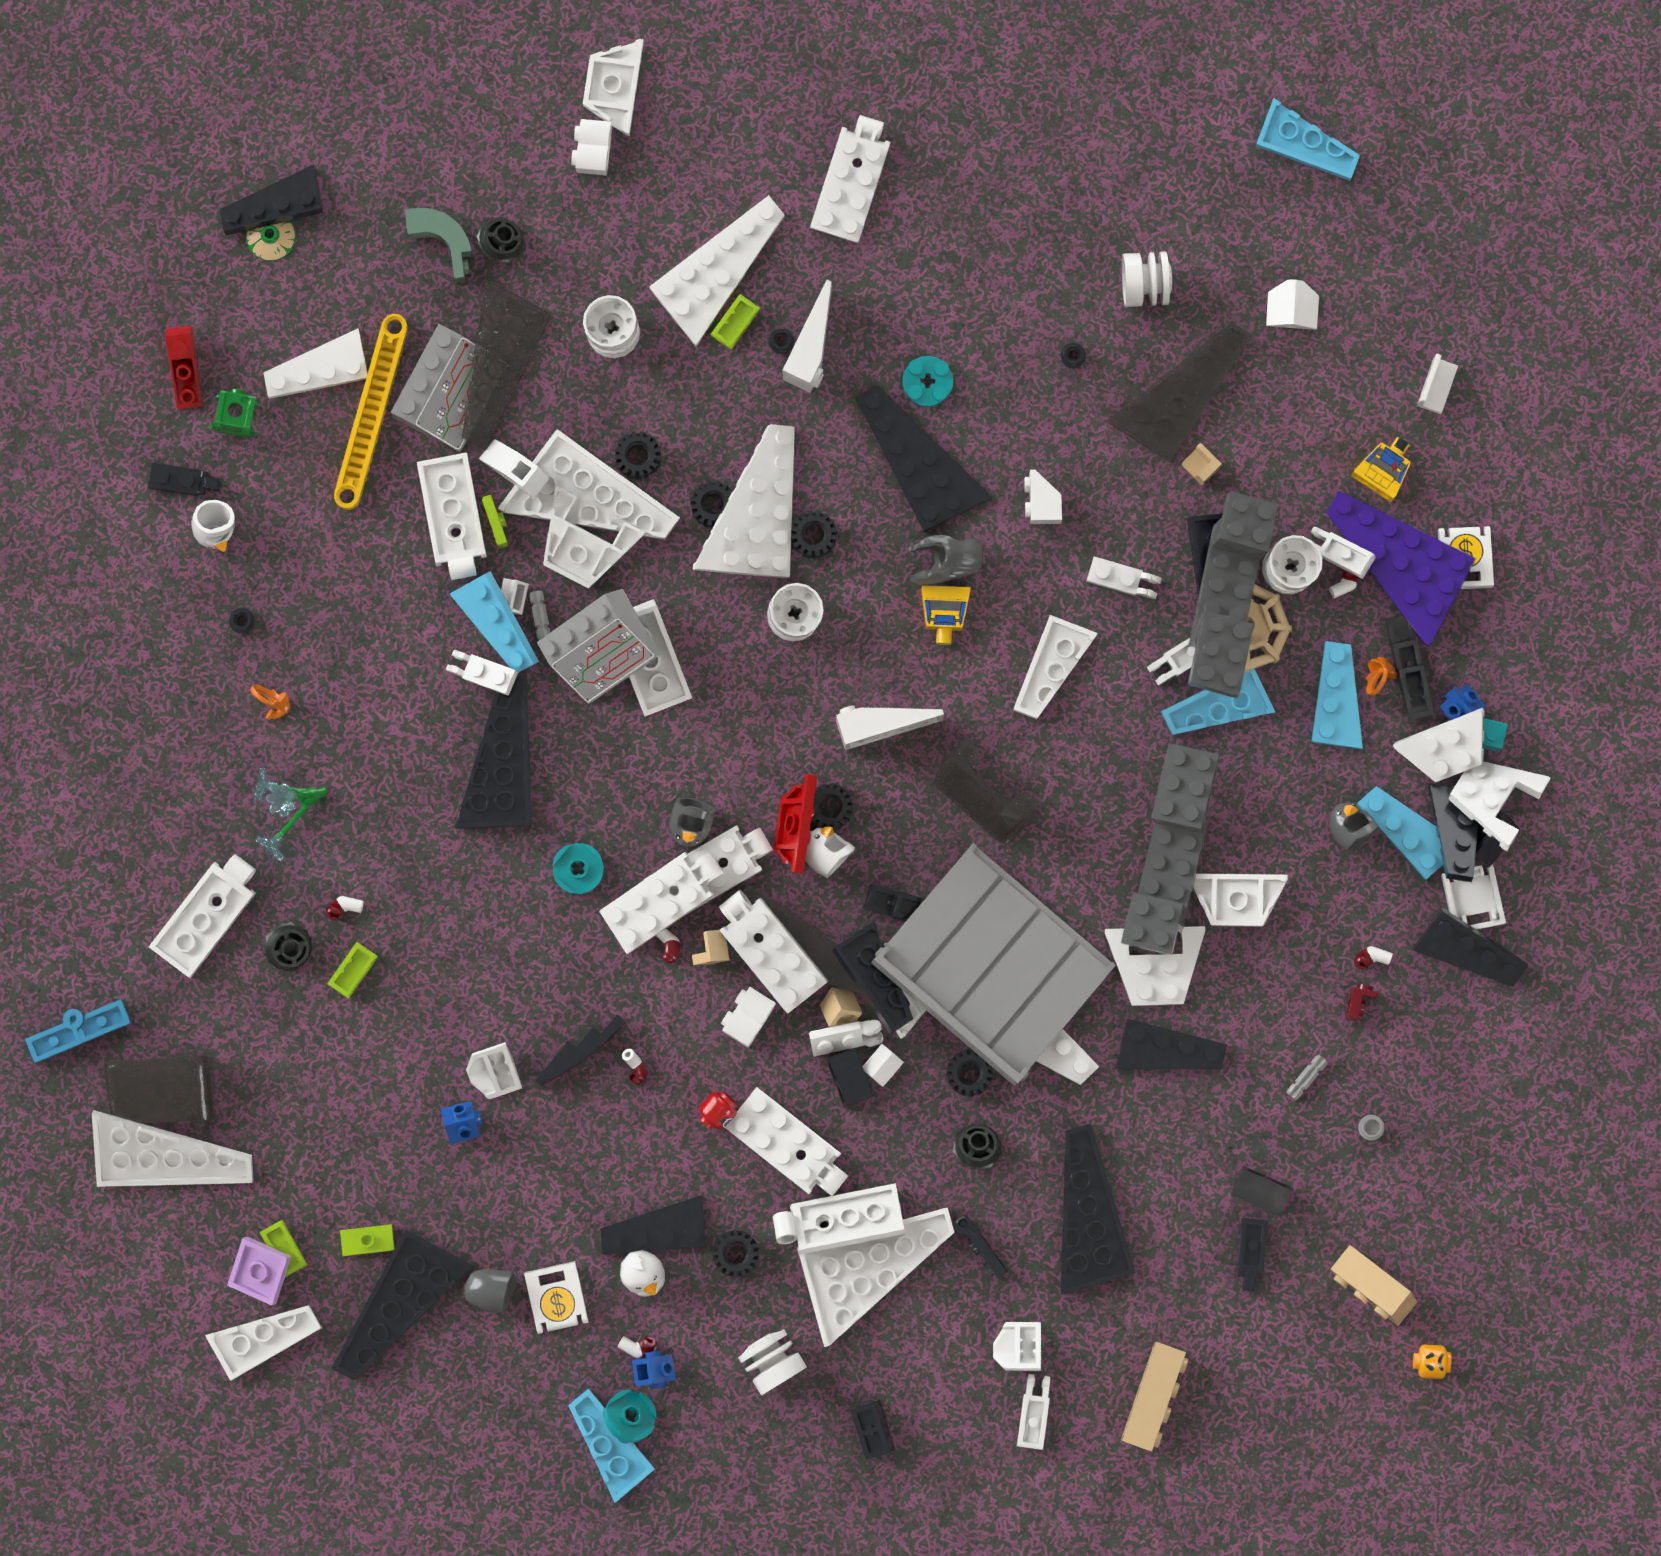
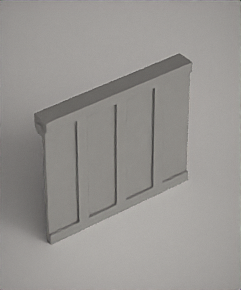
M974 843L884 948L881 947L875 953L876 957L871 962L1014 1086L1028 1076L1030 1067L1116 966L983 853Z

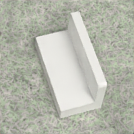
M1436 354L1417 406L1441 414L1458 365L1441 360V355Z

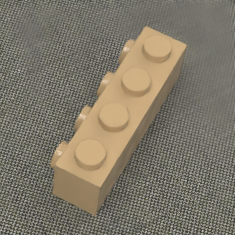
M1154 1342L1121 1441L1152 1451L1153 1447L1158 1448L1163 1433L1159 1432L1162 1422L1167 1423L1171 1408L1167 1407L1170 1397H1176L1180 1386L1176 1382L1179 1372L1184 1373L1188 1363V1359L1184 1358L1186 1352Z

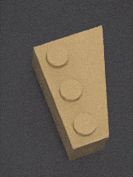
M1351 1245L1348 1246L1331 1268V1271L1336 1275L1333 1279L1343 1288L1347 1286L1355 1291L1353 1295L1364 1304L1369 1302L1375 1307L1374 1311L1385 1320L1389 1318L1397 1326L1400 1325L1417 1303L1411 1291Z

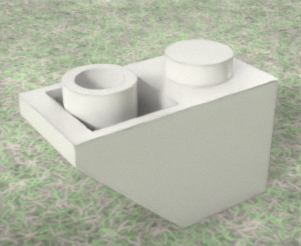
M1030 470L1029 477L1024 478L1025 492L1030 493V502H1025V517H1030V524H1061V494L1036 470Z

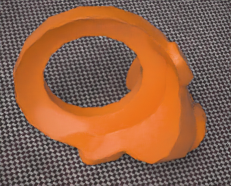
M1378 657L1369 661L1370 673L1366 677L1368 681L1367 694L1371 696L1378 694L1384 687L1387 677L1390 679L1397 678L1396 669L1387 658ZM1383 674L1382 679H1381L1379 685H1378L1377 688L1375 689V685H1376L1377 680H1378L1379 677Z
M258 684L252 685L250 691L255 698L271 708L278 709L277 711L270 709L266 719L275 720L289 712V696L286 692L277 694L274 689L269 690Z

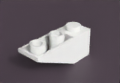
M496 439L493 440L479 458L532 498L538 494L549 480L547 475L537 465Z

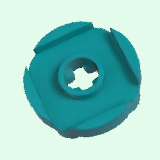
M933 356L919 357L912 360L904 371L903 390L916 405L926 408L935 407L945 401L950 395L953 388V375L945 361ZM926 375H930L931 379L935 380V384H931L930 388H925V384L920 382V379H925Z
M575 843L566 845L554 858L553 874L555 881L568 893L582 895L591 892L600 884L603 878L604 865L602 858L597 850L588 844ZM584 863L583 870L585 872L582 875L579 873L577 875L572 874L574 871L572 864Z
M632 1390L620 1391L609 1400L603 1411V1417L608 1430L621 1443L639 1442L646 1438L654 1429L656 1418L655 1406L650 1398L641 1392L638 1394L631 1392ZM626 1410L629 1413H635L634 1422L626 1419Z

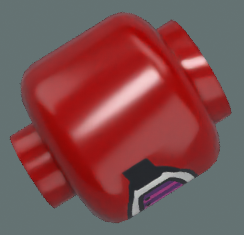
M724 1091L721 1093L713 1092L699 1106V1111L702 1114L699 1119L709 1129L713 1126L719 1130L723 1129L737 1115L735 1108L737 1103Z

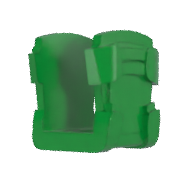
M231 389V392L221 390L220 394L214 399L219 401L215 423H210L209 428L220 434L240 436L241 438L253 437L255 432L250 430L254 408H259L258 402L255 401L256 396L246 395V391ZM231 404L242 407L243 412L239 417L229 415L228 407Z

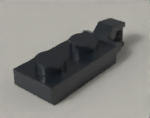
M152 462L147 487L149 489L199 496L205 495V490L219 492L220 482L219 479L208 478V472L199 469Z
M965 1214L953 1223L958 1234L966 1235L970 1238L971 1241L968 1242V1245L976 1256L978 1254L983 1256L986 1261L983 1266L990 1276L996 1275L1000 1278L1006 1274L1007 1269L968 1215Z
M1241 1218L1237 1270L1238 1277H1243V1291L1253 1292L1255 1278L1261 1279L1264 1272L1268 1220Z

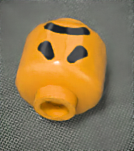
M1424 1344L1419 1348L1418 1353L1413 1354V1369H1418V1374L1421 1378L1443 1379L1446 1373L1451 1371V1352H1447L1446 1348L1442 1345Z

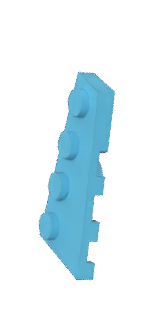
M1273 98L1256 147L1350 181L1360 155L1335 138L1329 137L1314 124L1311 125L1302 119L1299 114L1293 110L1290 111L1281 105V102Z
M491 571L450 593L451 597L511 669L519 673L539 662Z
M1325 641L1311 742L1362 750L1351 645Z
M1254 668L1244 673L1238 698L1203 690L1161 711L1173 735L1275 712Z
M1377 786L1357 803L1358 806L1370 814L1380 827L1379 830L1425 880L1443 865L1440 851L1441 844L1435 825Z
M587 1389L568 1405L615 1503L655 1470V1468L634 1443H621L610 1433L603 1417L605 1407L590 1389Z

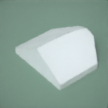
M1287 280L1268 292L1266 326L1317 330L1319 295L1304 281Z
M506 1043L472 1053L466 1071L471 1084L479 1089L485 1097L492 1099L522 1089L513 1057Z
M1005 1322L1003 1329L993 1343V1358L1005 1370L1041 1371V1322Z

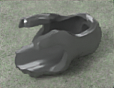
M946 535L926 537L919 543L910 545L909 552L929 550L933 556L934 565L931 570L918 572L909 579L911 583L922 586L944 583L948 580L974 574L981 568L984 558L981 543L975 537L962 541Z

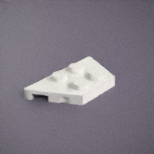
M643 39L635 40L634 43L622 47L621 45L613 47L607 52L601 51L592 54L589 59L583 106L604 121L611 122L614 128L630 136L644 44Z
M1478 709L1399 740L1393 744L1394 749L1434 782L1477 767L1483 763L1484 755L1482 742L1484 741V709Z
M1196 874L1193 888L1212 926L1263 927L1288 881V875Z

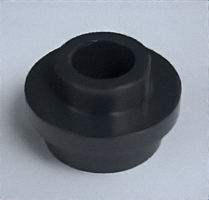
M786 329L773 331L769 337L770 348L778 354L788 353L794 346L792 333ZM785 338L787 342L785 345L780 346L777 344V340Z
M1069 343L1063 347L1061 361L1066 367L1078 368L1085 362L1086 352L1080 344ZM1070 352L1077 353L1078 358L1076 360H1071L1068 357V354Z
M239 608L231 613L229 625L236 633L245 634L254 627L255 618L248 609ZM240 617L247 619L246 624L243 626L238 625Z

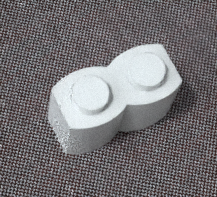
M581 119L580 126H575L574 141H578L577 150L572 152L571 164L575 165L577 173L607 176L612 136L611 122Z
M751 987L747 991L741 990L735 1000V1003L738 1004L733 1013L728 1011L721 1022L724 1026L722 1032L749 1048L776 1005L775 1002Z

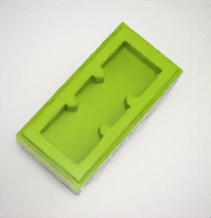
M739 294L710 334L711 337L732 350L761 308Z
M485 496L482 501L498 548H505L508 546L503 527H506L507 524L503 512L497 513L492 496Z
M356 942L327 984L350 999L378 959V956Z
M284 1220L259 1232L267 1246L292 1256L285 1278L308 1265Z
M392 1224L340 1230L343 1256L393 1251L395 1249Z

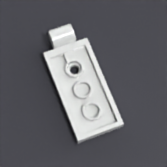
M860 115L854 133L842 127L813 216L811 229L859 243L891 143L889 141H879L884 122ZM856 158L862 160V165L859 168L854 167L852 164Z
M467 453L417 462L436 567L442 566L441 563L448 562L451 580L477 576L473 557L481 556V558H485L487 556ZM454 528H459L461 534L458 537H453L451 531Z
M736 825L688 853L692 863L708 852L712 854L718 865L721 858L728 860L727 867H720L724 875L707 885L709 890L712 891L713 896L695 909L762 871L761 866L758 865L756 860L767 855L773 849L761 828L742 837L739 832L740 829ZM673 885L671 887V893L673 895H677L679 893V888Z
M684 852L599 912L626 954H629L710 899L713 893L707 885L720 878L724 873L710 852L701 856L693 863L689 859L688 854ZM673 885L679 888V893L677 895H673L671 893V887Z
M236 854L229 859L223 869L216 862L210 866L149 946V948L190 979L256 894L252 889L249 890L245 887L256 872V869ZM215 897L222 899L220 906L213 905L212 901Z
M739 890L719 906L724 916L731 922L726 927L721 928L720 932L788 1014L826 984L828 980L766 903L759 898L752 905L747 896ZM756 933L763 935L764 939L762 942L755 941L754 935Z
M757 1087L737 1111V1115L725 1127L808 1194L812 1192V1188L817 1184L833 1196L848 1177L847 1174L833 1164L835 1159L841 1155L839 1151ZM800 1150L806 1152V1157L803 1160H799L796 1157L797 1152Z
M896 1183L794 1203L790 1206L791 1212H779L773 1216L777 1242L779 1244H790L797 1240L799 1255L905 1234ZM823 1221H827L829 1223V1226L827 1228H821L820 1223Z

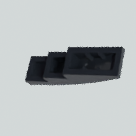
M1403 615L1385 618L1392 656L1408 720L1434 715L1425 666L1422 664L1418 639L1415 637L1414 629Z
M870 884L863 909L907 921L926 898Z
M616 1015L601 1034L592 1028L577 1047L568 1041L535 1081L542 1085L565 1074L588 1059L615 1035L626 1023L625 1020Z

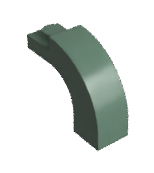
M405 209L409 239L435 238L446 244L451 251L455 282H466L465 275L470 274L468 259L463 260V258L472 257L473 254L469 240L462 227L453 218L435 209Z

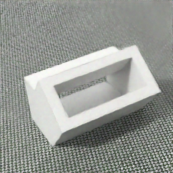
M504 578L501 592L513 614L522 615L529 584Z
M881 1044L862 1067L867 1075L883 1087L904 1062Z

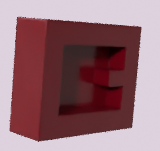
M1358 984L1357 988L1353 987L1350 989L1345 1015L1346 1020L1356 1021L1359 1016H1363L1366 1002L1362 1001V997L1378 998V992L1372 991V986Z

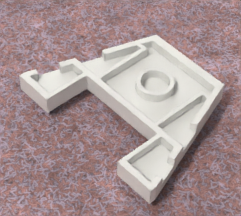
M557 485L554 491L543 565L590 588L646 531L624 521L613 544L566 520L578 496Z
M1483 761L1481 765L1464 771L1452 790L1449 800L1471 820L1475 819L1484 827L1483 831L1489 837L1493 835L1500 842L1499 846L1508 851L1519 829L1497 819L1498 813L1515 787L1539 799L1547 787L1550 777Z
M1205 926L1184 927L1182 932V954L1129 955V945L1121 943L1124 929H1105L1106 939L1108 940L1131 1006L1184 1004L1205 933Z

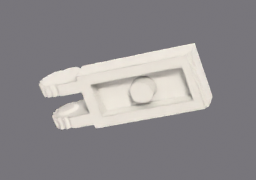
M1313 527L1311 531L1316 538L1325 541L1322 547L1315 544L1319 548L1323 559L1363 579L1376 558L1373 553L1332 532L1328 533L1317 527Z
M1094 556L1086 582L1133 596L1140 595L1156 599V592L1150 589L1138 588L1140 579L1152 584H1160L1162 578L1149 573H1143V570Z
M1190 638L1164 653L1162 658L1147 667L1149 672L1159 669L1166 662L1171 667V671L1158 677L1156 680L1158 686L1175 675L1177 677L1191 668L1196 646L1189 645Z
M457 650L453 651L452 656L458 660L466 661L468 664L465 671L457 666L448 664L446 671L461 676L466 681L509 696L518 674L516 670L472 654L470 656Z
M857 1021L810 1031L809 1036L813 1056L864 1045L872 1047L882 1043L883 1034L880 1032L882 1030L880 1021Z
M1028 1374L1026 1394L1023 1395L1017 1446L1043 1450L1050 1398H1048L1050 1377L1044 1376L1041 1397L1032 1395L1035 1378L1034 1374Z

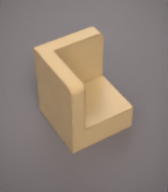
M1201 443L1182 462V467L1202 486L1222 465Z
M720 930L705 931L706 952L692 955L693 965H707L728 961L729 954L725 936Z
M831 987L820 1004L829 1027L856 1022L862 1014L855 994L851 990Z

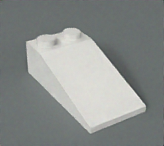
M826 280L783 368L784 381L811 393L813 387H819L824 376L822 374L824 370L822 369L831 299V281Z
M654 599L633 607L660 655L629 677L644 716L692 698Z
M849 706L841 709L840 714L836 715V723L844 748L848 750L943 721L944 713L942 709L862 707L855 709V706Z

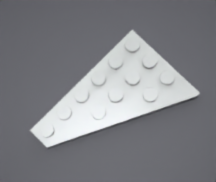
M773 424L767 426L760 443L757 444L754 450L755 453L748 466L742 472L735 490L731 493L725 509L719 515L711 530L709 539L704 543L702 552L693 564V570L775 578L790 577L795 427Z
M558 429L532 462L549 478L546 484L534 498L515 485L498 507V510L507 514L551 520L554 491L558 485L578 496L566 518L567 521L575 525L619 532L624 521L646 531L643 536L665 540L680 520V517Z
M948 1208L904 1219L905 1234L799 1255L824 1347L830 1346L954 1233Z

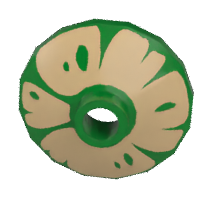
M286 221L246 231V242L250 251L256 257L265 261H276L284 258L292 251L296 242V231L293 223ZM267 231H274V236L267 238L265 236Z

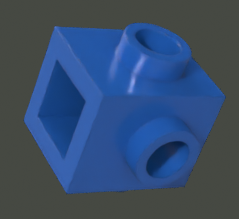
M1468 684L1460 690L1454 687L1445 695L1447 700L1440 705V708L1449 720L1481 708H1487L1479 699L1478 694Z
M471 1101L441 1109L444 1127L450 1144L480 1137L478 1126L483 1125L479 1110L474 1111Z
M661 1351L645 1353L646 1358L632 1360L635 1386L650 1384L651 1389L666 1387L665 1382L676 1380L672 1354L661 1356Z

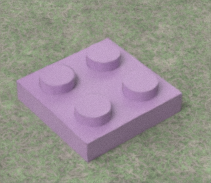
M250 1237L242 1238L227 1286L269 1305H274L277 1303L292 1256Z

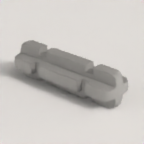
M533 591L529 596L531 604H533L532 612L535 627H537V638L541 640L550 633V628L547 627L549 622L546 606L543 604L545 601L543 592Z
M1315 1056L1311 1061L1312 1064L1308 1065L1295 1080L1296 1083L1288 1088L1287 1093L1295 1100L1299 1099L1304 1093L1303 1090H1306L1319 1075L1318 1072L1326 1067L1328 1062L1322 1056Z

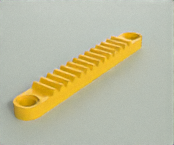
M398 314L388 315L382 322L335 488V502L344 510L354 509L361 500L386 413V407L392 392V386L394 385L400 357L402 356L408 326L406 320ZM393 321H398L402 324V329L397 334H392L388 331V325ZM345 490H351L354 493V499L350 503H343L340 499L341 493Z

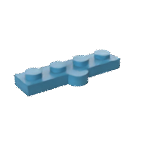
M120 999L86 1015H83L79 1010L70 1009L63 1015V1024L26 1038L25 1041L34 1063H39L132 1023L123 1000Z

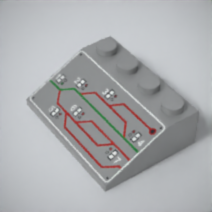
M438 324L395 403L391 414L394 419L461 453L508 363L462 335Z
M623 589L604 594L537 642L548 664L588 704L594 702L660 656Z

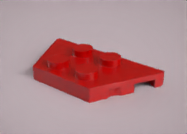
M811 774L804 776L805 783L803 785L796 784L789 793H786L781 798L773 849L778 855H781L784 863L792 865V872L800 874L804 873L807 845L811 839L809 832L810 824L814 816L813 803L817 776Z

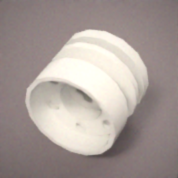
M1166 251L1159 252L1158 263L1155 262L1154 252H1149L1147 264L1142 263L1140 253H1125L1122 255V285L1125 307L1142 306L1144 295L1149 294L1152 306H1156L1157 294H1160L1162 305H1169L1170 292L1172 291V270Z
M607 295L597 298L588 306L584 313L583 325L588 341L596 353L606 358H619L626 356L634 350L639 341L640 328L634 309L628 301L619 296ZM616 326L618 331H613L612 334H609L608 329L612 330Z
M1291 535L1282 538L1269 550L1262 561V573L1266 583L1273 590L1281 594L1292 595L1303 591L1318 578L1322 570V556L1319 548L1313 541L1304 536ZM1287 564H1294L1295 567L1292 570L1285 569Z
M801 583L787 584L776 592L769 603L767 611L768 624L774 634L783 640L792 642L804 640L813 634L822 620L824 611L822 600L818 593L808 585ZM791 608H793L794 611H800V614L797 617L798 620H795L793 616H788V614L791 611Z
M784 1329L779 1332L769 1333L748 1346L745 1352L738 1357L741 1363L752 1357L755 1363L745 1368L747 1372L757 1368L760 1370L761 1373L753 1379V1383L761 1395L807 1367L799 1353L786 1356L785 1351L793 1343L790 1340L780 1346L778 1340L787 1335Z

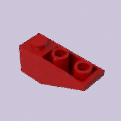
M193 325L167 328L165 339L177 409L202 407Z

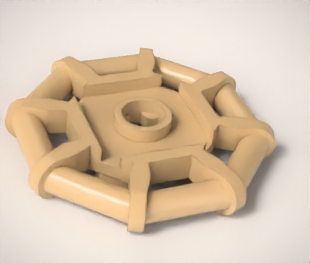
M1254 584L1253 595L1267 602L1264 605L1257 604L1251 599L1247 622L1254 623L1244 673L1272 662L1277 663L1280 660L1279 655L1288 634L1292 632V626L1288 623L1279 599L1280 595L1278 593L1274 594ZM1270 607H1272L1277 620L1276 624H1273L1268 611ZM1272 631L1278 633L1273 646L1267 643ZM1261 648L1265 653L1250 659V651Z

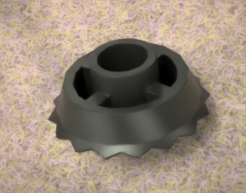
M491 217L478 228L479 233L476 236L478 239L477 246L481 248L482 254L488 256L489 260H496L498 263L503 261L509 263L512 259H517L518 254L522 253V246L524 245L523 234L519 227L511 220L503 217Z
M292 922L287 924L280 923L278 927L272 928L271 933L266 935V942L263 945L265 948L264 955L268 958L269 964L274 965L276 969H282L285 972L296 970L298 967L304 966L305 962L310 958V953L313 949L311 944L312 938L308 935V930L303 929L300 924L295 925Z
M971 1124L968 1127H963L960 1132L956 1133V1138L952 1142L954 1145L952 1152L956 1155V1160L961 1162L963 1167H969L972 1171L976 1169L983 1171L985 1168H992L993 1164L999 1161V1156L1002 1154V1143L999 1140L998 1134L993 1132L992 1128L985 1127L982 1124Z

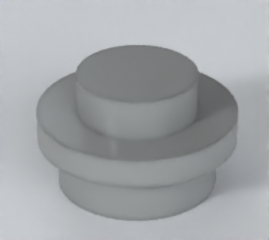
M1367 1115L1360 1120L1358 1131L1364 1139L1373 1141L1382 1136L1384 1123L1376 1115Z

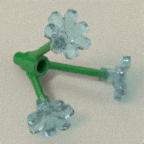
M260 767L259 781L257 780L254 795L256 801H261L262 795L266 791H271L273 794L266 796V801L273 803L269 807V811L271 814L279 811L281 817L289 815V811L295 809V800H300L302 807L280 833L277 832L271 839L261 838L260 836L254 839L263 847H266L265 851L269 855L273 854L277 860L281 861L283 854L279 851V845L285 839L283 836L303 813L312 806V803H316L320 798L327 796V790L325 787L318 789L315 787L309 789L289 787L286 783L277 785L278 782L268 781L265 769Z

